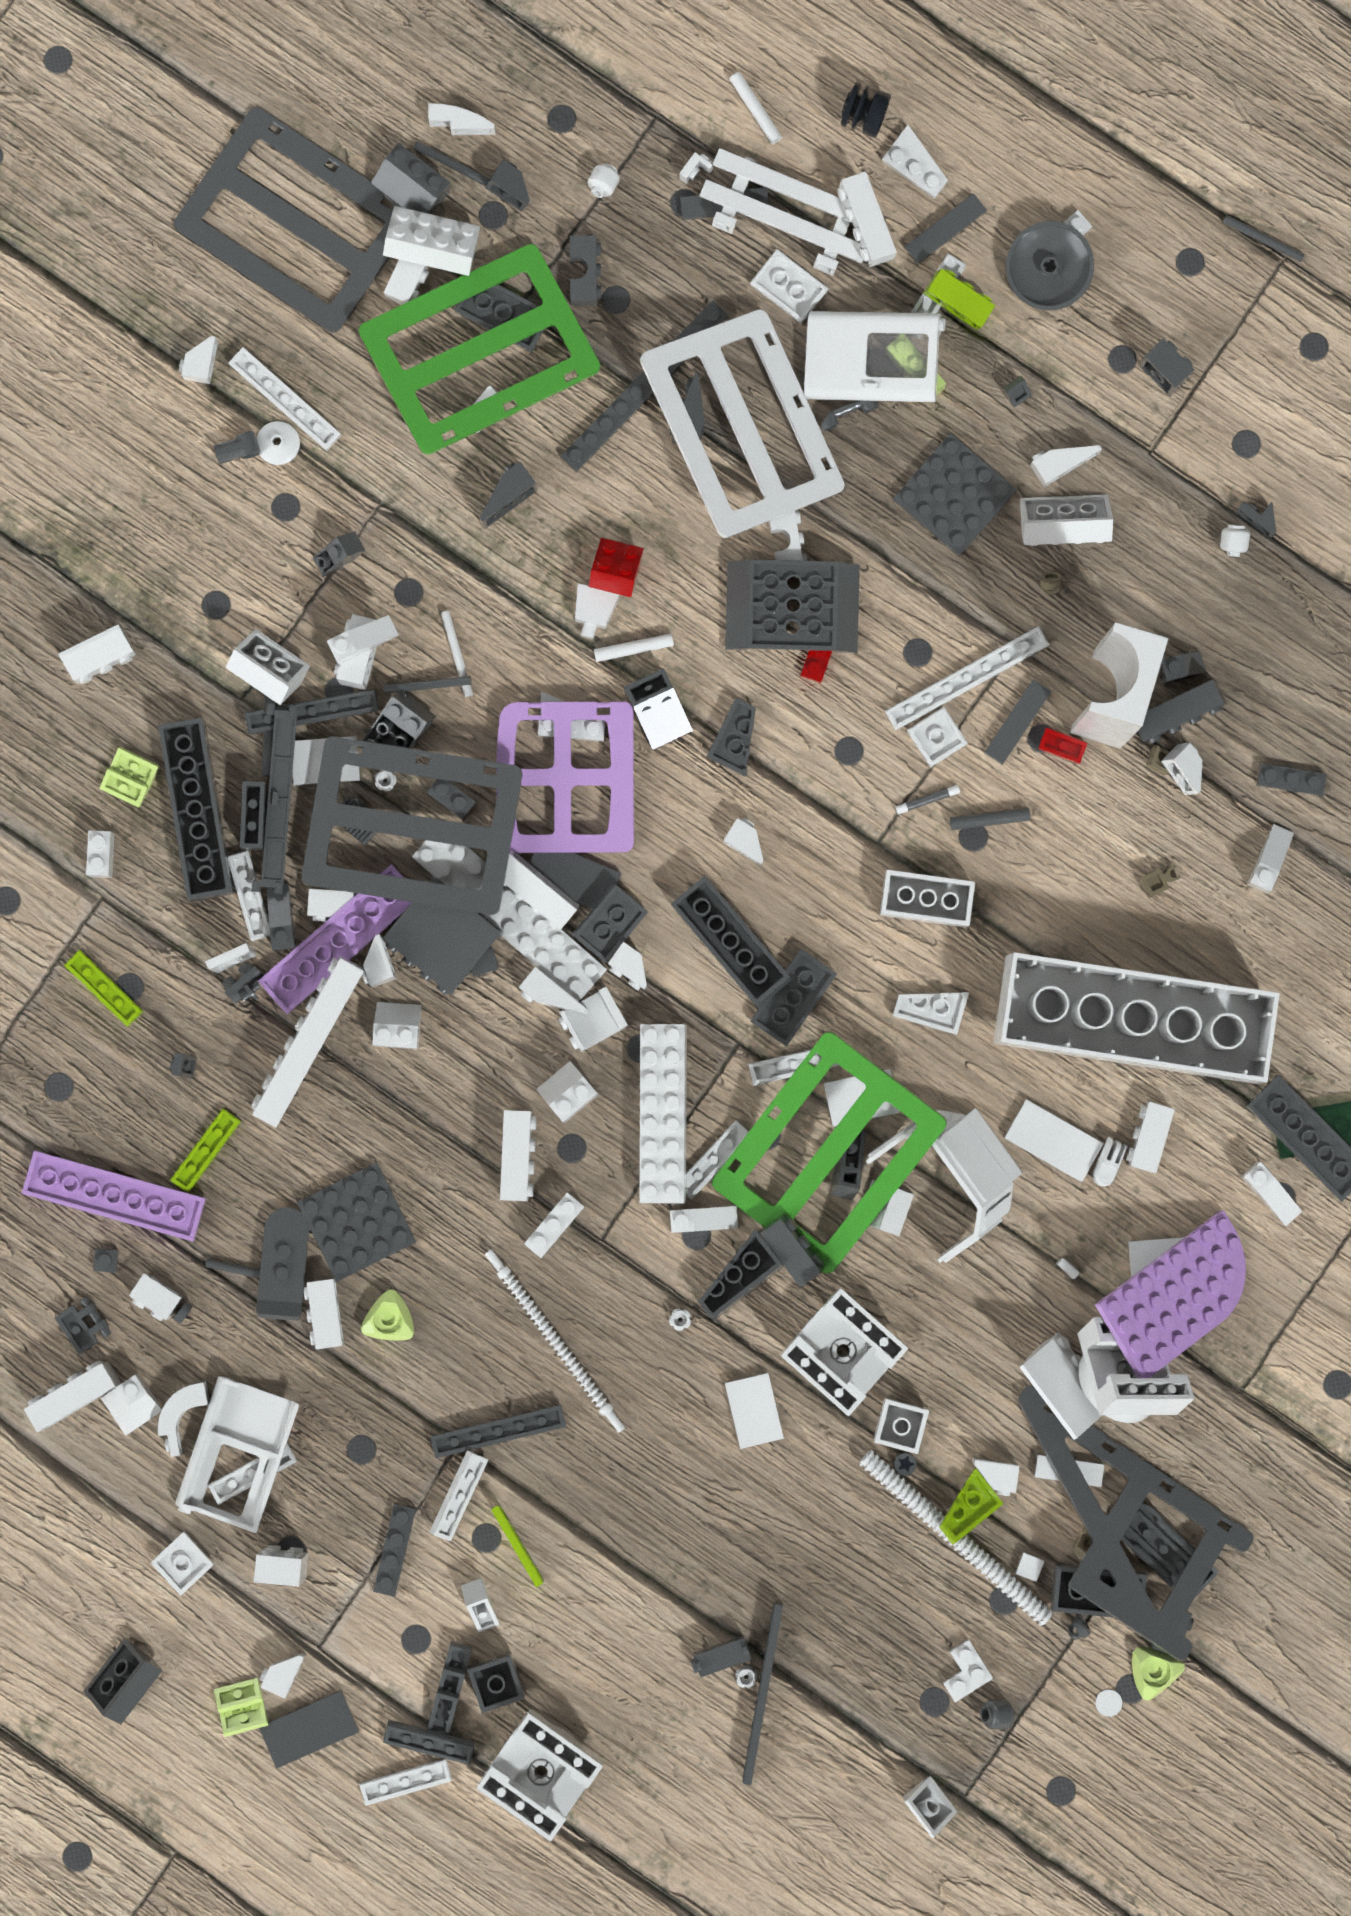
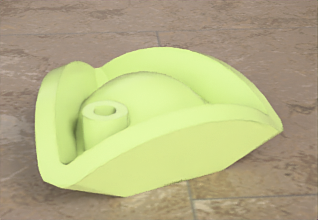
M387 1290L370 1308L361 1325V1331L364 1335L393 1341L412 1338L414 1326L411 1314L404 1300L395 1290Z
M1137 1647L1133 1652L1132 1671L1135 1684L1141 1697L1147 1701L1153 1699L1169 1687L1185 1669L1182 1661H1178L1169 1654L1152 1647Z

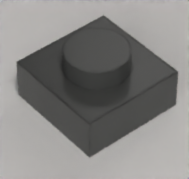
M1019 376L1003 387L1010 404L1014 408L1032 396L1022 376Z
M95 1249L93 1271L117 1273L119 1250Z

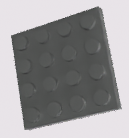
M950 433L897 493L893 501L960 557L1016 493L1017 489Z
M378 1162L297 1202L336 1282L417 1242Z

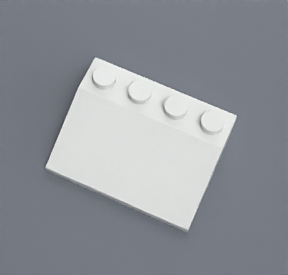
M1058 1332L1040 1344L1023 1362L1020 1369L1075 1440L1102 1415H1099V1411L1085 1397L1081 1387L1078 1372L1081 1357L1074 1353L1069 1341Z

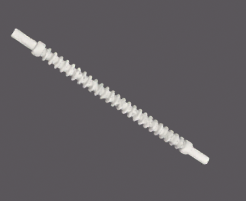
M492 1249L485 1253V1256L497 1270V1276L504 1280L503 1284L508 1285L507 1289L512 1290L511 1294L516 1295L515 1299H519L518 1304L523 1305L522 1309L527 1310L526 1314L531 1315L530 1320H534V1325H538V1330H542L541 1335H546L545 1340L550 1341L549 1345L554 1346V1351L557 1350V1356L560 1355L562 1357L561 1361L564 1360L566 1362L564 1365L569 1366L568 1371H573L572 1376L577 1377L576 1381L581 1382V1387L584 1386V1392L587 1391L589 1393L587 1396H591V1401L596 1402L595 1407L600 1408L599 1412L601 1415L607 1417L618 1433L624 1430L625 1426L613 1412V1406L606 1402L607 1398L602 1397V1392H598L599 1388L594 1387L595 1382L591 1383V1377L588 1378L586 1376L588 1373L583 1372L584 1367H579L580 1362L575 1361L576 1357L571 1356L572 1352L567 1351L568 1346L565 1347L563 1345L565 1342L559 1340L561 1337L556 1336L557 1331H552L553 1326L548 1325L549 1321H545V1316H541L542 1311H538V1306L533 1305L534 1301L529 1300L530 1295L526 1296V1290L523 1291L521 1289L522 1285L517 1284L519 1281L514 1280L515 1275L510 1274L511 1270L509 1267L503 1265Z

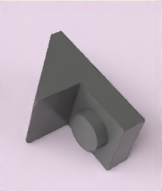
M1272 501L1262 514L1258 513V508L1253 504L1243 502L1235 513L1271 539L1277 532Z

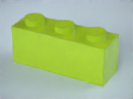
M942 268L936 271L923 294L975 330L982 328L996 306L991 303L992 299L985 294L975 292L973 290L974 287L968 282H961L956 279V275L948 269L943 270Z

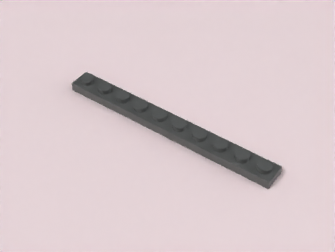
M712 300L673 341L721 324L729 315ZM685 361L669 366L668 371L672 376ZM644 371L560 456L576 473L654 394Z

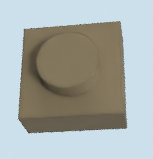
M1158 745L1153 746L1146 766L1161 775H1168L1169 772L1161 760L1169 751Z

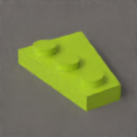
M976 1468L971 1472L939 1526L952 1545L1004 1504Z

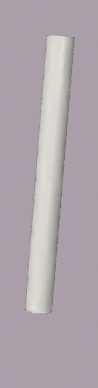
M444 611L441 613L457 672L459 677H466L468 675L450 612ZM471 685L462 686L465 697L473 696Z

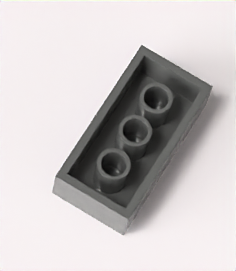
M1054 1563L1050 1606L1053 1612L1112 1617L1068 1586L1078 1566ZM1104 1569L1100 1575V1580L1108 1586L1114 1587L1115 1583L1109 1571ZM1136 1572L1146 1591L1147 1575L1144 1572Z

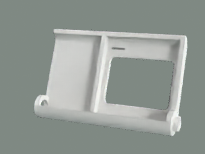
M218 1376L175 1505L178 1506V1511L186 1514L196 1511L257 1533L300 1404L241 1382ZM223 1444L260 1458L244 1510L240 1516L207 1505L203 1501L220 1448Z

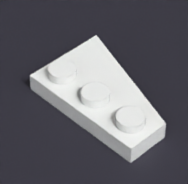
M909 125L906 126L882 158L884 164L934 200L948 182V179Z
M541 692V702H565ZM539 720L538 736L554 738V722L552 720ZM573 720L571 722V739L604 742L606 722L604 720Z
M969 992L898 995L893 1017L957 1035Z

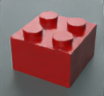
M601 537L591 569L588 587L632 597L644 548Z

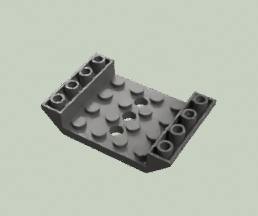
M727 561L725 650L747 651V649L858 653L860 565L829 561ZM789 578H798L800 586L797 589L789 588L787 585ZM795 599L799 602L800 607L797 611L792 612L788 610L787 602L789 600ZM791 621L799 625L798 632L794 634L786 630V625Z

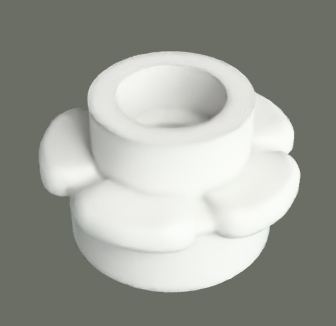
M382 771L378 772L375 776V785L379 790L390 791L393 789V785L396 784V777L392 772Z
M675 1309L672 1312V1316L669 1317L670 1325L674 1326V1329L678 1331L688 1328L691 1324L690 1313L685 1309Z
M743 1666L742 1669L736 1671V1682L740 1687L751 1688L755 1685L757 1673L755 1670H752V1667Z

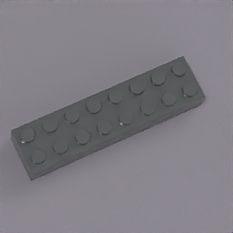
M203 718L158 725L187 900L194 902L234 895L206 722Z

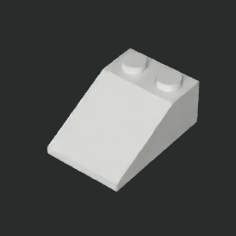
M890 1069L883 1070L892 1077ZM856 1077L824 1083L833 1127L839 1124L866 1088L865 1084ZM884 1102L871 1119L897 1114L899 1110L889 1102Z

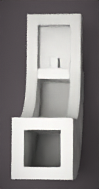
M207 1381L189 1385L174 1393L165 1403L160 1413L158 1436L167 1435L168 1439H165V1448L167 1453L170 1452L171 1457L183 1454L179 1434V1422L183 1414L192 1407L208 1405L210 1402Z

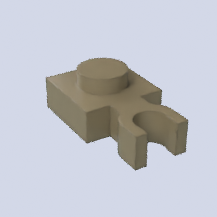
M1175 865L1167 868L1164 873L1159 868L1138 878L1148 898L1169 889L1168 881L1173 882L1181 878L1180 875L1174 878L1170 875V871L1176 868Z

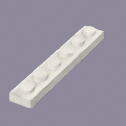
M244 347L230 360L228 364L325 451H328L341 437V434Z

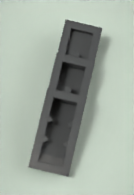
M450 1642L427 1730L449 1735L472 1647Z

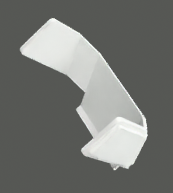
M977 1108L973 1109L966 1116L964 1114L936 1110L945 1117L947 1125L932 1146L978 1209L974 1231L940 1254L937 1259L939 1263L942 1261L948 1262L1003 1221L1002 1217L1009 1212L1014 1184L1012 1181L1023 1173ZM912 1122L868 1154L869 1158L866 1162L870 1164L903 1139H908L917 1128V1124Z

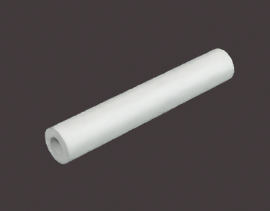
M737 72L732 75L729 80L770 143L773 145L783 138L742 74Z
M669 633L594 649L596 662L672 647L674 643L672 634Z

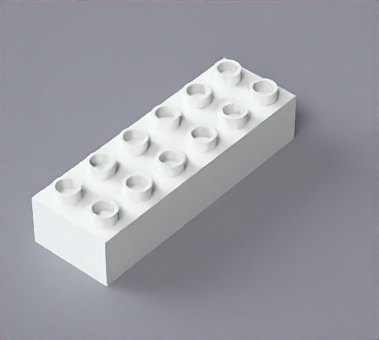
M1013 952L1006 955L993 1044L1247 1083L1268 1082L1280 993Z

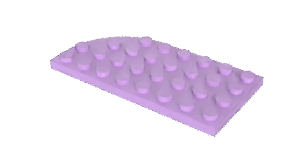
M1225 1211L1216 1213L1095 1304L1137 1378H1150L1223 1322L1238 1304L1245 1283V1256L1239 1236Z

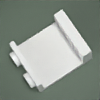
M607 987L600 989L599 992L579 1002L588 1010L587 1014L568 1010L559 1012L562 1016L558 1019L564 1031L569 1029L572 1037L569 1038L575 1050L579 1048L581 1052L628 1027Z

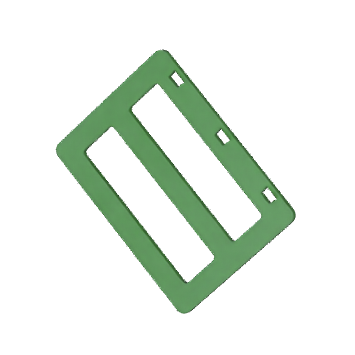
M533 244L519 248L471 271L469 276L463 275L379 315L359 327V335L420 451L426 455L433 454L592 377L600 370V363L541 252ZM525 272L528 274L543 302L541 306L408 370L401 368L387 341L389 336L520 273ZM550 326L557 328L571 354L569 359L436 423L429 421L415 394L417 390ZM575 371L577 377L566 382L564 375ZM514 400L517 406L505 411L503 405ZM453 430L455 436L444 441L442 434Z
M826 1032L821 1036L713 1178L712 1185L716 1191L763 1227L768 1226L783 1214L787 1218L790 1217L794 1220L798 1212L884 1102H889L917 1124V1128L827 1243H821L796 1224V1230L801 1236L804 1235L809 1240L812 1251L818 1253L823 1259L824 1269L822 1272L831 1273L943 1132L947 1121L943 1115L835 1033ZM817 1052L822 1059L814 1066L809 1062ZM837 1063L863 1082L866 1088L776 1205H772L744 1183V1180L830 1067ZM775 1106L782 1110L776 1119L769 1116ZM737 1158L742 1164L734 1172L729 1166Z

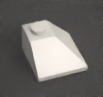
M380 934L375 935L363 964L365 971L362 974L365 984L369 983L371 987L397 979L385 941Z
M139 1373L101 1398L125 1436L162 1411L161 1406Z

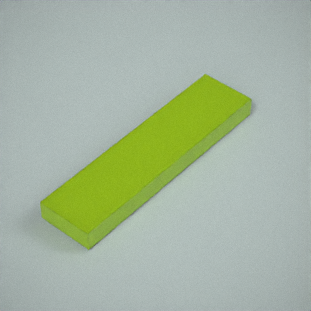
M80 949L64 965L127 1027L144 1012Z
M222 1108L170 1181L186 1193H189L241 1121Z
M497 1504L491 1508V1511L537 1588L543 1584L544 1579L502 1506Z

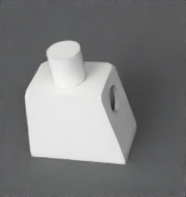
M578 583L575 622L583 624L582 637L593 639L596 627L606 629L619 601V594Z

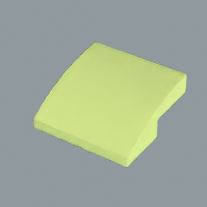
M119 747L99 789L140 807L155 779L160 765L123 747Z
M258 1678L214 1689L217 1710L220 1713L223 1735L225 1737L269 1725Z

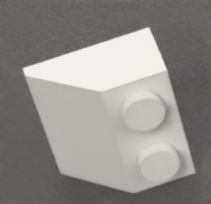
M377 1002L372 1045L376 1047L419 1049L422 1005Z

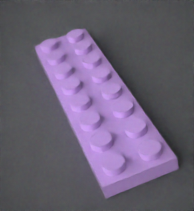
M392 864L381 873L382 875L403 878ZM357 894L259 979L258 982L288 1015L317 990L316 988L322 977L327 979L330 973L328 967L333 958L338 959L339 956H342L350 961L374 940L375 935L381 934L396 921L412 902Z
M38 1151L33 1152L22 1194L193 1242L206 1202V1198Z

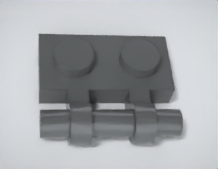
M87 1296L80 1300L84 1307L80 1312L75 1305H72L55 1317V1320L79 1355L99 1342L94 1335L100 1331L104 1338L111 1334L107 1327L109 1324L105 1319L101 1318L96 1310L97 1306L94 1302L91 1303ZM87 1315L95 1323V1326L92 1328L83 1319Z

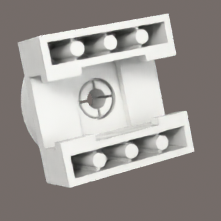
M839 1287L781 1352L780 1356L849 1417L865 1399V1394L888 1368L891 1369L908 1348ZM838 1345H847L849 1353L844 1357L838 1356L836 1351Z
M1094 1317L1077 1333L1083 1352L1078 1371L1080 1384L1085 1397L1099 1411V1415H1105L1119 1422L1135 1423L1146 1419L1150 1415H1177L1194 1400L1188 1375L1171 1374L1168 1364L1150 1378H1137L1102 1317Z
M530 1708L480 1779L476 1789L551 1842L566 1821L567 1814L585 1788L588 1789L602 1769L604 1760L577 1742L569 1732L553 1725ZM546 1765L548 1772L546 1775L540 1776L535 1772V1767Z

